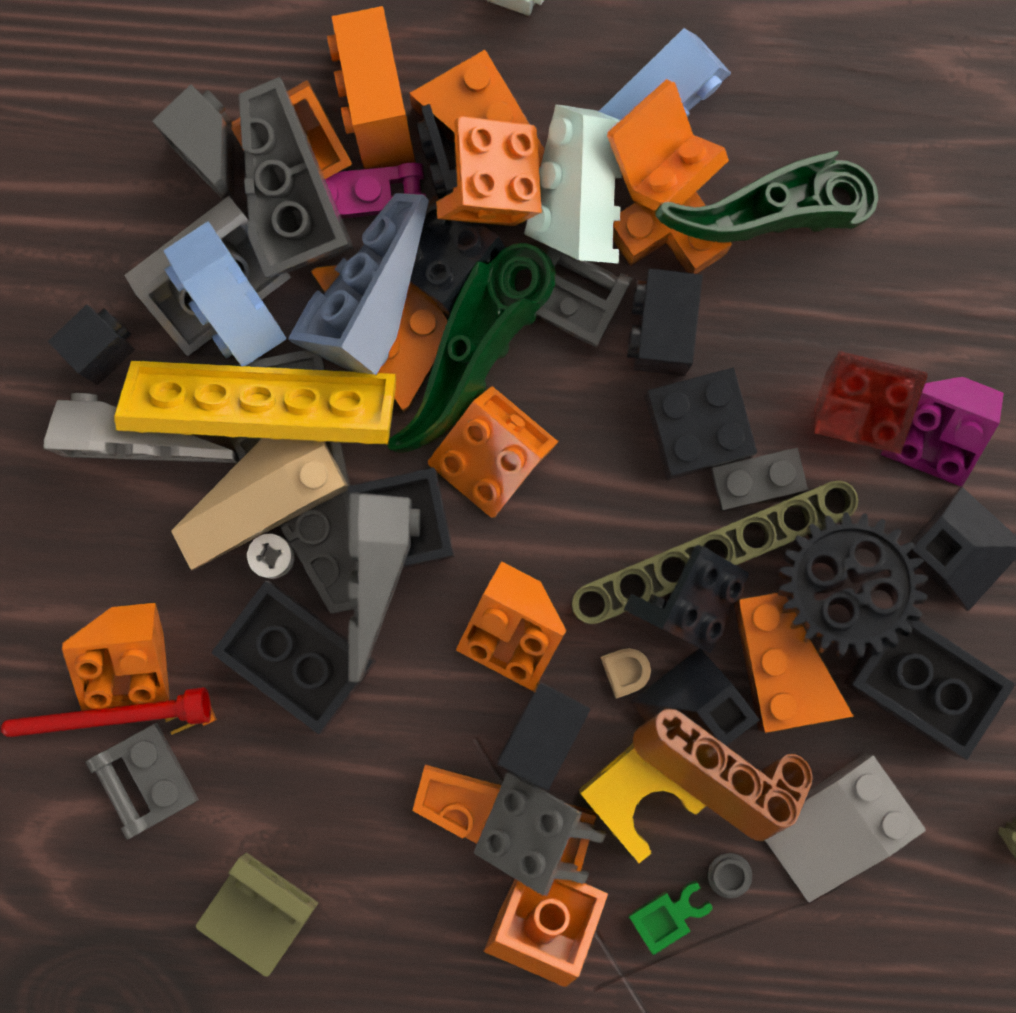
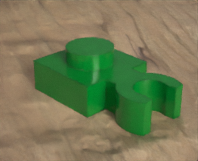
M696 881L684 885L679 893V898L673 902L667 892L664 891L628 914L652 955H655L691 932L684 921L690 916L695 918L704 917L712 910L713 907L709 901L699 907L689 904L690 895L700 889Z

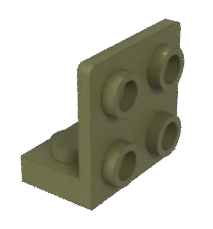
M246 852L238 858L230 870V876L196 924V928L260 974L267 977L272 973L319 902Z

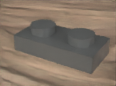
M798 447L711 468L721 511L808 490Z

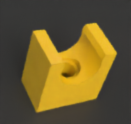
M633 743L579 789L582 797L638 863H641L651 854L648 843L636 832L633 822L635 807L644 796L657 791L673 793L680 799L683 806L695 815L706 807L705 804L644 761L637 754Z

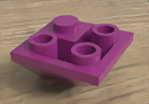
M965 377L916 385L882 448L881 455L963 487L1000 423L1004 393Z

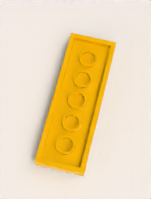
M131 361L114 415L117 431H135L139 433L156 432L182 435L271 438L275 440L295 439L315 440L318 442L388 444L396 390V374L377 373V375L350 371Z

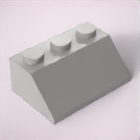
M229 196L124 275L138 298L187 357L209 341L217 332L210 322L204 326L201 324L188 304L193 301L186 289L179 292L164 269L171 264L163 251L164 249L209 221L261 300L291 278L289 273L265 278L248 237V219Z

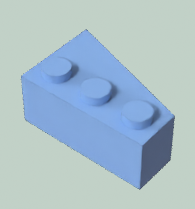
M683 28L599 112L622 120L663 81L668 79L675 82L688 117L690 114L688 111L698 102L707 99L713 94L731 72L697 35Z
M209 221L163 250L171 264L164 269L179 292L186 289L193 301L188 304L201 324L204 326L210 322L217 333L212 338L226 359L234 355L241 366H246L287 339Z

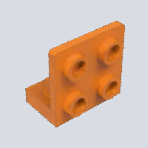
M668 79L663 81L607 134L632 201L654 211L663 202L683 205L729 161L725 147L693 135L676 84Z
M459 117L454 121L457 187L453 188L451 194L436 201L437 219L516 226L542 213L536 127L534 125L470 117Z
M491 386L471 403L428 460V465L431 468H435L438 474L489 517L494 518L532 470L552 451L558 441Z

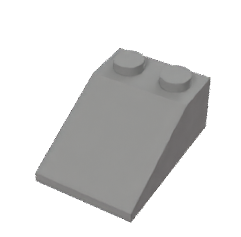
M862 753L808 792L794 825L765 841L805 899L810 903L888 858L925 832L926 829L874 755Z

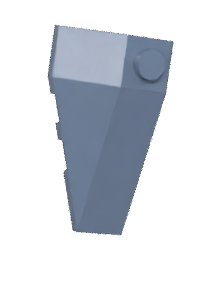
M395 193L363 233L362 241L364 245L349 261L345 258L341 260L335 268L340 275L324 294L317 290L308 301L288 338L292 343L349 371L377 375L380 368L387 361L389 351L397 338L429 199L424 195Z

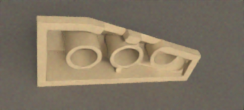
M262 438L171 532L190 569L193 571L347 491L348 485L326 442Z

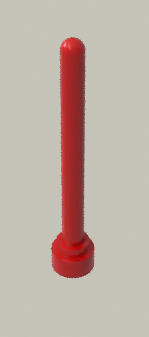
M206 687L186 689L185 693L178 695L176 700L9 719L2 723L1 732L6 737H16L179 717L180 721H187L190 725L208 723L211 719V701Z

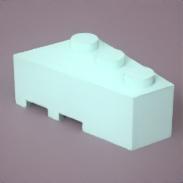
M556 104L549 127L542 163L539 168L542 213L527 220L525 235L577 260L619 263V249L612 248L613 221H620L621 207L614 206L615 179L622 178V173L607 134L621 120L596 110Z

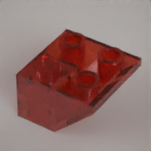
M839 351L826 371L814 409V433L901 454L928 373Z

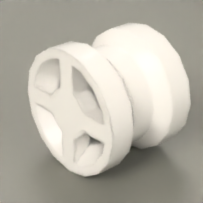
M263 534L255 538L249 545L247 560L250 568L257 575L275 579L286 575L292 569L295 553L293 547L285 538L274 534Z

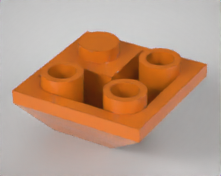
M501 561L483 593L456 651L534 691L566 629L542 583Z
M156 603L111 607L63 642L62 652L81 711L169 700L164 632Z

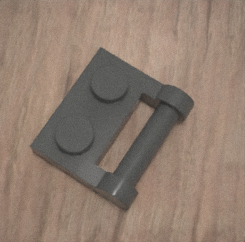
M550 247L547 255L551 258L554 268L559 264L611 292L605 301L555 275V287L547 302L536 312V317L597 348L633 278L623 273L618 276L591 261L577 260Z
M158 723L145 728L85 761L91 774L96 772L124 825L120 829L126 840L199 801ZM120 758H123L151 811L142 817H139L111 764Z

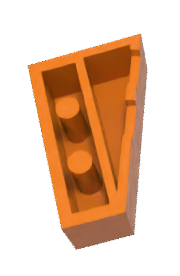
M486 50L481 51L409 93L412 108L421 116H423L421 106L430 104L437 128L452 143L455 142L454 121L459 117L530 125ZM537 137L540 168L545 149Z
M773 593L736 601L734 607L755 714L759 718L757 722L758 731L768 733L854 717L811 641L807 643L803 641L806 634L804 627L796 629L790 627L797 615L795 612H782L783 605L788 602L787 597Z

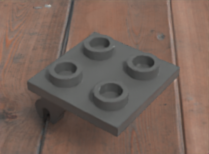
M507 772L476 845L474 854L545 896L548 895L554 879L572 880L582 884L587 881L589 876L587 871H577V865L560 861L569 838L589 839L594 842L603 843L606 832L594 830L595 826L590 823L580 822L579 819L582 812L518 775Z

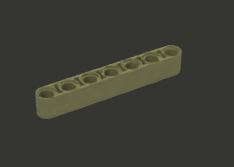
M839 480L829 482L584 585L575 592L571 601L572 613L582 623L591 625L626 612L624 608L629 599L622 595L620 582L627 575H635L641 579L644 590L640 598L646 601L649 600L651 594L662 597L673 592L677 582L672 583L664 579L661 574V565L665 559L675 558L685 568L696 545L704 546L708 541H715L723 547L724 559L738 565L794 541L797 535L807 536V528L811 523L820 530L823 529V521L828 515L835 523L840 522L844 512H848L849 516H851L857 509V492L847 482ZM829 490L837 491L844 497L845 506L840 514L832 513L825 506V495ZM789 507L798 508L804 514V526L799 531L789 529L784 523V513ZM748 524L758 525L763 530L765 538L761 547L751 548L744 542L743 530ZM586 592H595L603 599V610L596 617H587L579 609V599Z

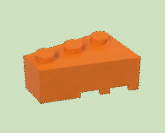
M383 6L332 16L335 34L328 35L327 40L332 62H341L342 70L334 71L339 98L347 96L349 106L341 108L346 134L355 133L363 168H383L399 166L404 163H415Z

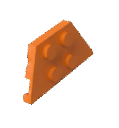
M337 265L318 267L311 271L324 292L328 290L340 275L335 270ZM409 283L397 338L389 351L387 361L378 372L396 374L394 399L403 412L410 408L421 385L432 371L439 344L448 321L435 301L411 283Z

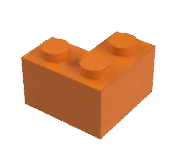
M697 192L683 204L689 207L706 206ZM637 202L620 212V221H613V241L630 266L667 243L685 271L698 274L725 256L732 245L731 242L706 241L675 231L662 224L656 217L654 210Z

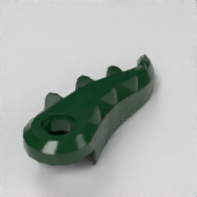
M833 151L798 160L778 168L713 204L702 207H689L672 202H663L657 208L655 214L662 224L682 234L712 242L747 241L768 232L780 233L789 228L809 227L813 232H820L825 228L853 229L864 224L874 213L879 198L877 186L871 175L860 165L845 160H834L839 152ZM840 187L845 189L851 197V205L839 204L833 197V188Z
M527 243L512 244L501 250L489 264L480 261L476 262L453 306L445 326L421 406L413 420L401 431L390 437L387 444L390 451L406 453L438 438L461 418L473 399L484 392L486 388L485 378L495 361L507 355L509 342L523 326L531 325L536 320V312L547 302L555 287L556 271L553 262L542 249ZM528 268L532 274L530 286L523 291H517L514 285L515 277L520 270Z

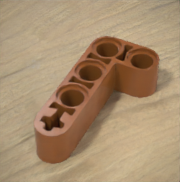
M674 709L661 711L634 732V748L644 761L756 841L769 839L794 825L812 785V770L802 757L796 754H788L759 771L685 715Z

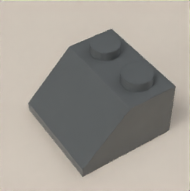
M190 84L152 122L176 153L223 200L227 196L233 200L235 138L228 127L232 120L224 112L226 110L225 107L210 91L206 90L201 95Z

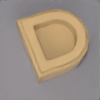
M631 648L620 649L600 657L616 699L643 688L650 678V662L639 650Z

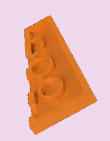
M425 765L412 811L460 838H467L477 844L501 785ZM570 805L582 812L579 819L580 822L594 825L596 819L595 811ZM569 838L560 861L577 865V871H581L589 839Z

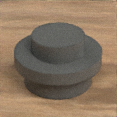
M724 853L717 856L710 863L707 878L710 887L716 894L724 898H737L749 889L752 882V870L749 863L740 855Z

